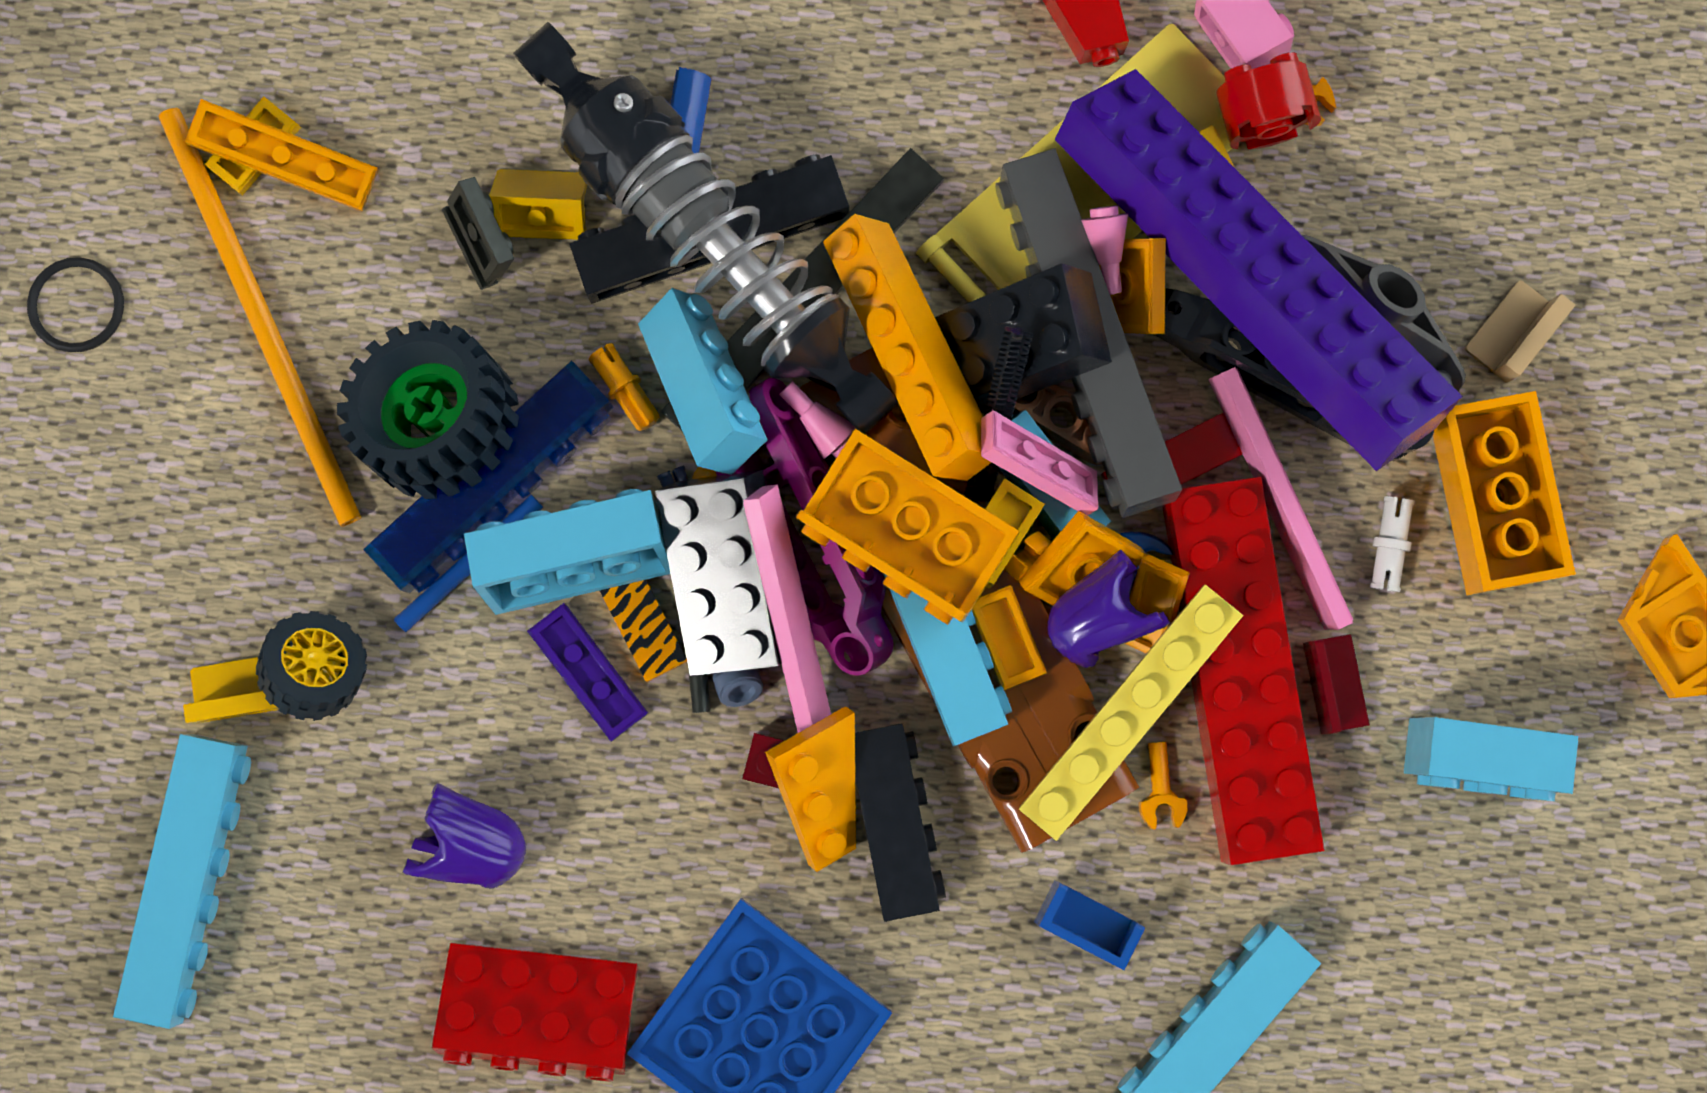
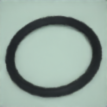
M81 257L66 258L45 268L33 282L27 299V314L37 336L47 345L65 352H84L106 342L115 333L124 311L123 292L114 274L104 265ZM70 267L88 268L99 273L108 282L114 296V310L107 327L96 337L81 343H68L52 337L44 329L37 313V300L44 283L55 273Z

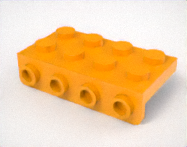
M857 429L851 434L804 510L801 509L796 516L797 519L805 523L801 530L803 534L826 547L829 540L834 541L846 549L841 558L865 573L870 566L883 572L887 577L882 584L906 599L913 591L928 601L924 610L949 625L953 617L960 622L965 621L1020 533L1013 526Z

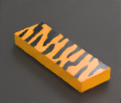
M647 580L600 590L647 683L687 663V658Z

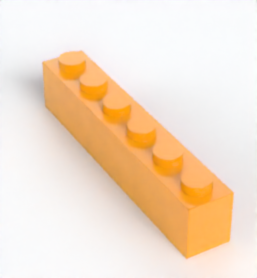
M854 214L823 241L824 246L932 475L968 481L992 463L981 456V418L983 415L889 223Z

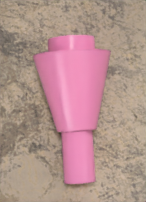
M1118 206L1090 209V218L1081 220L1097 262L1101 265V272L1109 294L1122 292L1119 262L1122 261L1128 214H1119Z
M792 381L779 395L800 415L799 419L822 458L825 459L830 454L837 458L855 427L850 421L816 401L813 402Z

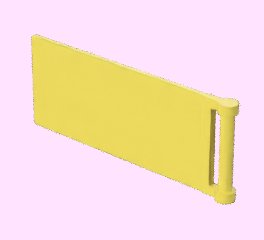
M1172 23L1168 24L1100 86L1102 87L1136 69L1198 132L1213 125L1227 153L1232 149L1216 95L1218 88L1226 82L1225 77ZM1064 119L1021 157L1024 158L1050 149H1056L1081 219L1090 218V209L1118 206L1055 141V137ZM1000 177L939 232L930 237L916 252L925 264L930 261L968 303L986 296V294L943 250V247L950 241L966 255L998 290L1027 278L1025 267L1030 264L1025 251H1018L1013 242L1010 225L1014 224L1010 209L1003 210L996 194L995 184L1000 182ZM1118 206V212H1119V214H1126V213ZM1128 216L1125 239H1134L1143 230Z

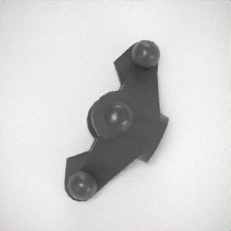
M1302 235L1459 392L1465 383L1466 374L1464 368L1426 307L1425 295L1414 278L1393 265H1378L1311 236Z

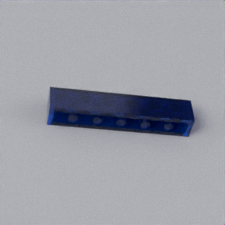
M571 360L515 411L519 416L517 428H506L505 431L513 439V442L508 451L502 448L497 449L494 455L501 462L493 472L486 465L477 472L482 481L473 487L465 480L459 482V494L448 497L438 488L437 499H424L421 496L363 550L400 591L409 594L414 589L418 593L424 591L439 577L440 574L436 569L449 557L456 561L467 553L464 533L477 531L480 525L488 522H501L509 512L505 508L507 504L518 494L521 498L529 496L543 482V479L539 476L551 464H554L556 467L563 465L575 454L577 448L574 444L584 434L588 432L590 436H593L609 423L611 416L608 413L614 408L613 405Z

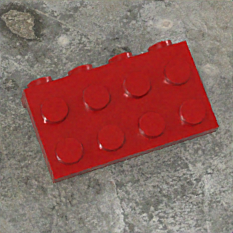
M450 943L431 1048L436 1053L444 1055V1063L471 1066L472 1058L491 1060L490 1067L498 1070L518 1071L519 1064L538 1065L537 1073L544 1075L566 1076L567 1069L585 1071L586 1079L612 1082L614 1074H625V1057L638 964Z

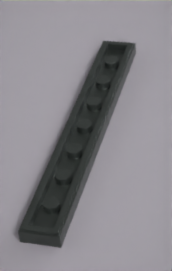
M910 148L823 241L854 214L889 223L895 234L943 183L944 178ZM822 241L805 258V261L808 262V277L801 292L817 286H828L833 289L832 294L837 295L844 286ZM799 267L782 283L789 291H791L801 272ZM816 295L801 304L807 308L825 295ZM756 311L727 341L728 351L733 363L744 379L743 385L745 390L765 371V366H761L762 355L771 341L778 335L771 328L753 345L743 346L744 337L763 319ZM669 402L661 412L682 431L671 402Z

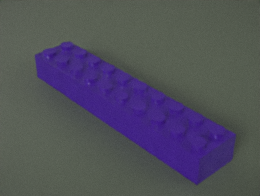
M1136 69L1072 102L1055 137V141L1128 214L1149 238H1166L1165 254L1376 472L1435 430L1463 396Z

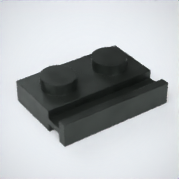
M472 177L458 181L447 200L449 206L443 207L442 212L480 290L498 284L497 278L502 277L515 259L513 256V245L509 236L501 231L494 217L491 198L485 191L481 190L476 178Z

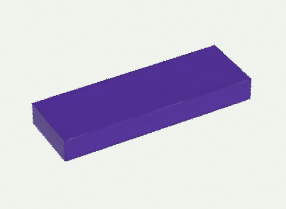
M566 603L561 604L527 630L611 742L649 714Z

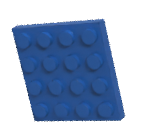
M741 898L634 1042L627 1055L678 1093H835L891 1016L892 1010Z

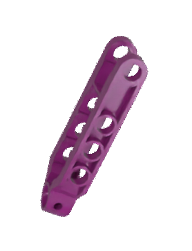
M767 378L750 389L749 396L752 405L760 415L759 422L767 437L765 444L775 464L766 469L756 451L734 473L763 469L765 485L778 484V488L781 489L790 484L802 510H804L830 468L799 419L800 415L779 395L787 386L776 378ZM715 471L717 476L727 475L726 473ZM782 502L814 640L821 642L836 665L850 675H863L880 667L888 660L894 646L891 633L881 615L887 587L882 584L885 580L882 572L870 566L865 573L841 558L846 549L832 540H829L826 547L820 544L825 554L822 556L825 565L830 564L846 596L843 599L844 607L833 603ZM844 652L848 654L850 662L844 658Z

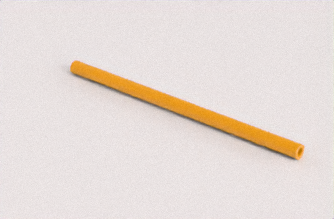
M179 108L167 109L159 114V120L340 527H345L362 518L207 168L204 165L199 150L184 142L189 128Z

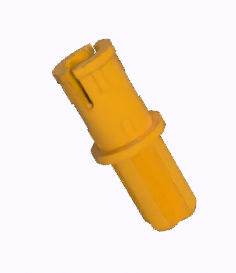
M613 343L605 345V352L602 347L597 349L590 355L588 360L593 364L609 388V398L618 401L637 430L641 431L652 427L660 417L640 387L641 378L639 375L631 373L616 351Z

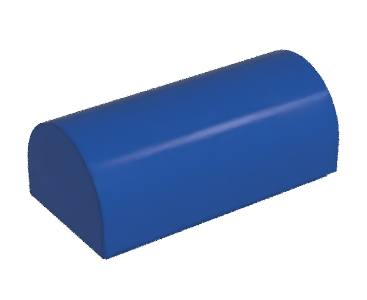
M679 67V70L676 69L670 105L682 117V121L685 123V130L693 138L692 151L699 153L711 78L702 72Z

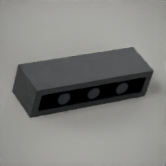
M903 723L855 733V778L884 922L940 911L938 899L946 898L941 870L932 871L929 858L930 852L937 851L932 823L923 825L919 806L928 805L923 778H913L910 760L919 758L913 731L904 732Z

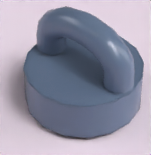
M757 669L713 673V682L718 698L726 706L740 707L756 700L763 691L764 685Z

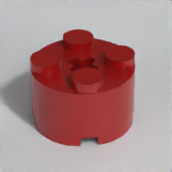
M1295 52L1278 55L1270 60V64L1252 69L1251 65H1240L1229 69L1224 73L1226 82L1216 92L1230 147L1233 149H1238L1239 142H1246L1248 150L1277 145L1298 137L1297 127L1308 122L1309 129L1311 130L1321 121L1307 65L1298 60L1297 53Z

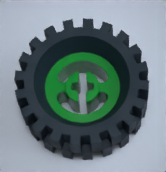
M432 320L430 330L421 321L409 322V333L403 334L397 327L385 332L389 342L381 346L374 339L365 347L372 354L365 363L356 358L349 369L356 374L354 381L343 379L339 391L348 399V402L337 403V415L346 422L338 427L341 436L350 443L347 445L350 451L391 487H396L403 494L414 497L417 492L424 499H437L439 488L450 497L460 493L458 483L463 480L471 487L481 482L482 478L477 472L486 465L493 472L501 461L494 454L498 448L508 451L513 442V439L505 431L506 428H517L519 416L511 409V407L519 405L517 393L510 387L513 382L508 374L479 342L464 329L456 325L450 329L444 321ZM441 392H456V406ZM411 425L416 426L426 437L412 438Z

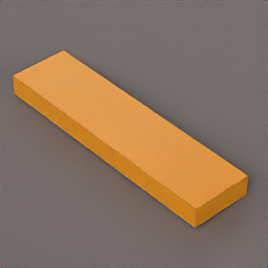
M203 99L199 102L184 141L195 148L362 212L379 171L375 166Z

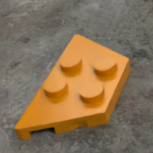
M1673 534L1662 541L1620 614L1618 622L1668 698L1707 695V578L1678 534Z

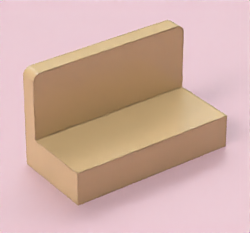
M1518 281L1465 346V351L1505 383H1508L1524 372L1576 304L1563 294L1548 301L1524 281Z

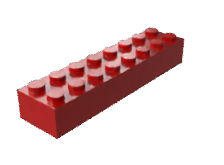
M1255 477L1182 488L1175 502L1162 505L1168 544L1173 549L1174 554L1170 555L1172 565L1190 573L1180 602L1179 611L1181 612L1202 586L1207 585L1244 615L1191 678L1221 862L1228 865H1237L1325 851L1262 478Z

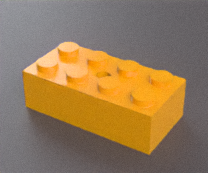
M1536 391L1455 405L1434 430L1433 440L1466 595L1576 575ZM1496 489L1501 494V501L1497 497Z

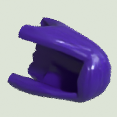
M1119 550L1100 567L1077 582L1056 601L1051 609L1047 628L1049 638L1056 650L1064 657H1067L1072 663L1085 668L1093 667L1099 660V653L1101 651L1138 639L1171 624L1163 611L1160 613L1155 611L1146 615L1137 611L1130 603L1129 592L1138 569L1124 551Z
M437 783L432 790L431 801L424 817L425 822L433 829L435 835L431 837H415L411 846L412 849L431 853L434 856L425 863L407 859L402 873L436 881L481 885L486 889L497 888L509 881L520 869L526 854V843L519 826L503 812Z

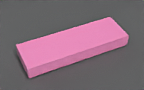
M993 410L981 418V456L1087 516L1098 510L1096 470Z

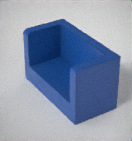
M1054 880L1034 920L1039 927L1122 970H1125L1145 930V927L1138 922Z

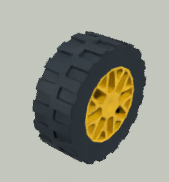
M310 611V613L304 614L298 612L292 614L290 618L285 619L284 617L278 621L274 629L271 628L267 633L256 665V675L259 677L257 684L260 691L263 690L265 693V699L269 704H274L279 708L278 711L285 715L295 716V719L304 720L305 718H310L313 721L322 720L323 717L329 715L333 717L339 714L343 707L347 708L352 703L354 696L357 695L367 670V664H365L367 658L366 648L363 649L362 639L358 633L355 634L351 630L352 626L347 622L339 621L336 619V616L329 613L328 615L319 614V611Z

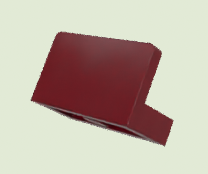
M1348 634L1304 642L1303 647L1321 734H1333L1342 732V730L1370 726L1352 635Z

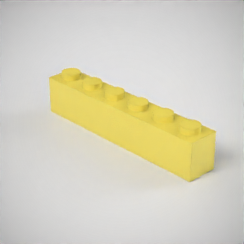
M1207 585L1202 586L1019 806V810L1057 841L1244 615Z

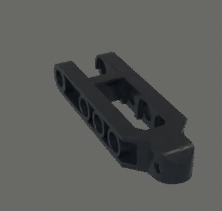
M1165 288V334H1153L1154 336L1177 347L1191 361L1217 375L1231 368H1238L1249 392L1349 444L1279 371L1273 368L1271 362L1242 332L1233 328L1236 326L1210 299L1176 289ZM1229 341L1233 342L1238 349L1231 346ZM1216 356L1220 357L1221 359H1223V360H1225V361H1227V362H1229V363H1231V364H1225V363L1220 362V361L1217 359ZM1257 378L1270 384V386L1261 384ZM1298 400H1300V401H1302V402H1304V403H1306V404H1308V405H1310V406H1312V407L1302 406V405L1298 402ZM1434 430L1392 461L1425 446L1431 440Z

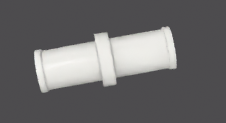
M1385 496L1379 537H1374L1373 547H1377L1370 588L1382 590L1386 571H1388L1387 591L1400 592L1405 552H1410L1412 544L1407 539L1415 501L1402 498L1399 516L1396 517L1398 497Z

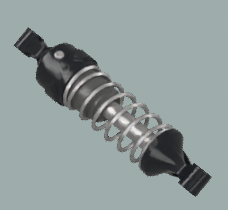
M549 22L543 25L513 53L521 65L541 86L544 84L563 97L565 113L560 138L561 148L574 162L578 163L579 175L601 200H609L612 204L616 205V208L622 209V214L634 213L648 228L646 240H657L663 237L676 250L670 259V267L683 265L699 251L710 260L713 266L696 282L694 293L706 292L724 276L738 293L721 308L719 319H729L747 302L763 318L744 337L743 346L753 345L771 328L778 334L764 351L761 360V366H765V371L772 378L805 377L812 382L837 392L840 400L836 403V406L851 424L863 434H867L899 404L896 397L875 374L870 372L866 376L851 368L845 352L850 307L843 299L839 298V295L832 294L833 289L828 286H817L801 292L808 277L807 261L794 259L777 265L784 251V236L777 232H771L755 237L759 227L760 215L759 209L754 206L736 207L731 210L735 200V183L729 179L717 180V177L711 172V157L705 153H694L692 151L693 138L685 130V123L682 121V117L664 97H654L651 95L643 83L633 75L599 78L579 72L572 59L576 56V52ZM720 187L728 189V196L720 189ZM750 214L752 215V222L747 233L741 239L726 222L740 215ZM774 240L777 242L776 248L769 262L765 265L751 249L767 241ZM799 267L801 268L799 277L791 291H789L776 276L791 268ZM816 295H825L807 308L801 304Z

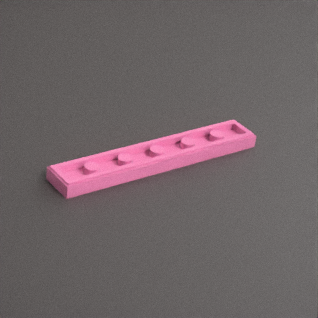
M1231 368L1209 378L1211 387L1253 478H1262L1266 506L1324 630H1339L1352 624L1353 617L1238 368Z
M778 484L762 486L746 498L743 504L795 723L799 733L831 715L779 488Z

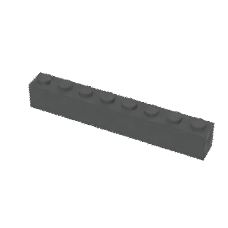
M1050 149L1003 164L1000 182L995 184L996 194L1003 210L1010 209L1014 224L1010 225L1013 242L1018 251H1025L1030 264L1025 267L1027 278L1061 263L1091 272L1112 363L1071 378L1076 391L1072 393L1071 397L1079 420L1086 419L1092 434L1087 437L1090 454L1096 464L1102 462L1108 478L1103 480V487L1110 506H1118L1121 517L1125 518L1175 502L1182 491V487L1096 256L1081 221L1080 213L1056 149Z

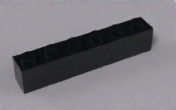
M818 154L810 155L796 161L794 168L779 173L776 169H769L755 174L751 178L752 182L735 187V200L731 210L743 206H754L759 209L760 221L755 237L760 234L777 232L783 235L785 239L842 220L849 214L850 206L832 155L821 158ZM720 187V189L728 196V189ZM635 214L621 221L622 226L604 231V228L601 227L593 228L579 234L577 241L569 243L586 295L591 304L711 264L710 260L699 251L683 265L670 267V259L676 250L663 237L657 240H646L648 228ZM743 214L726 223L743 239L752 222V215ZM767 241L763 244H760L752 248L751 250L774 243L775 241Z

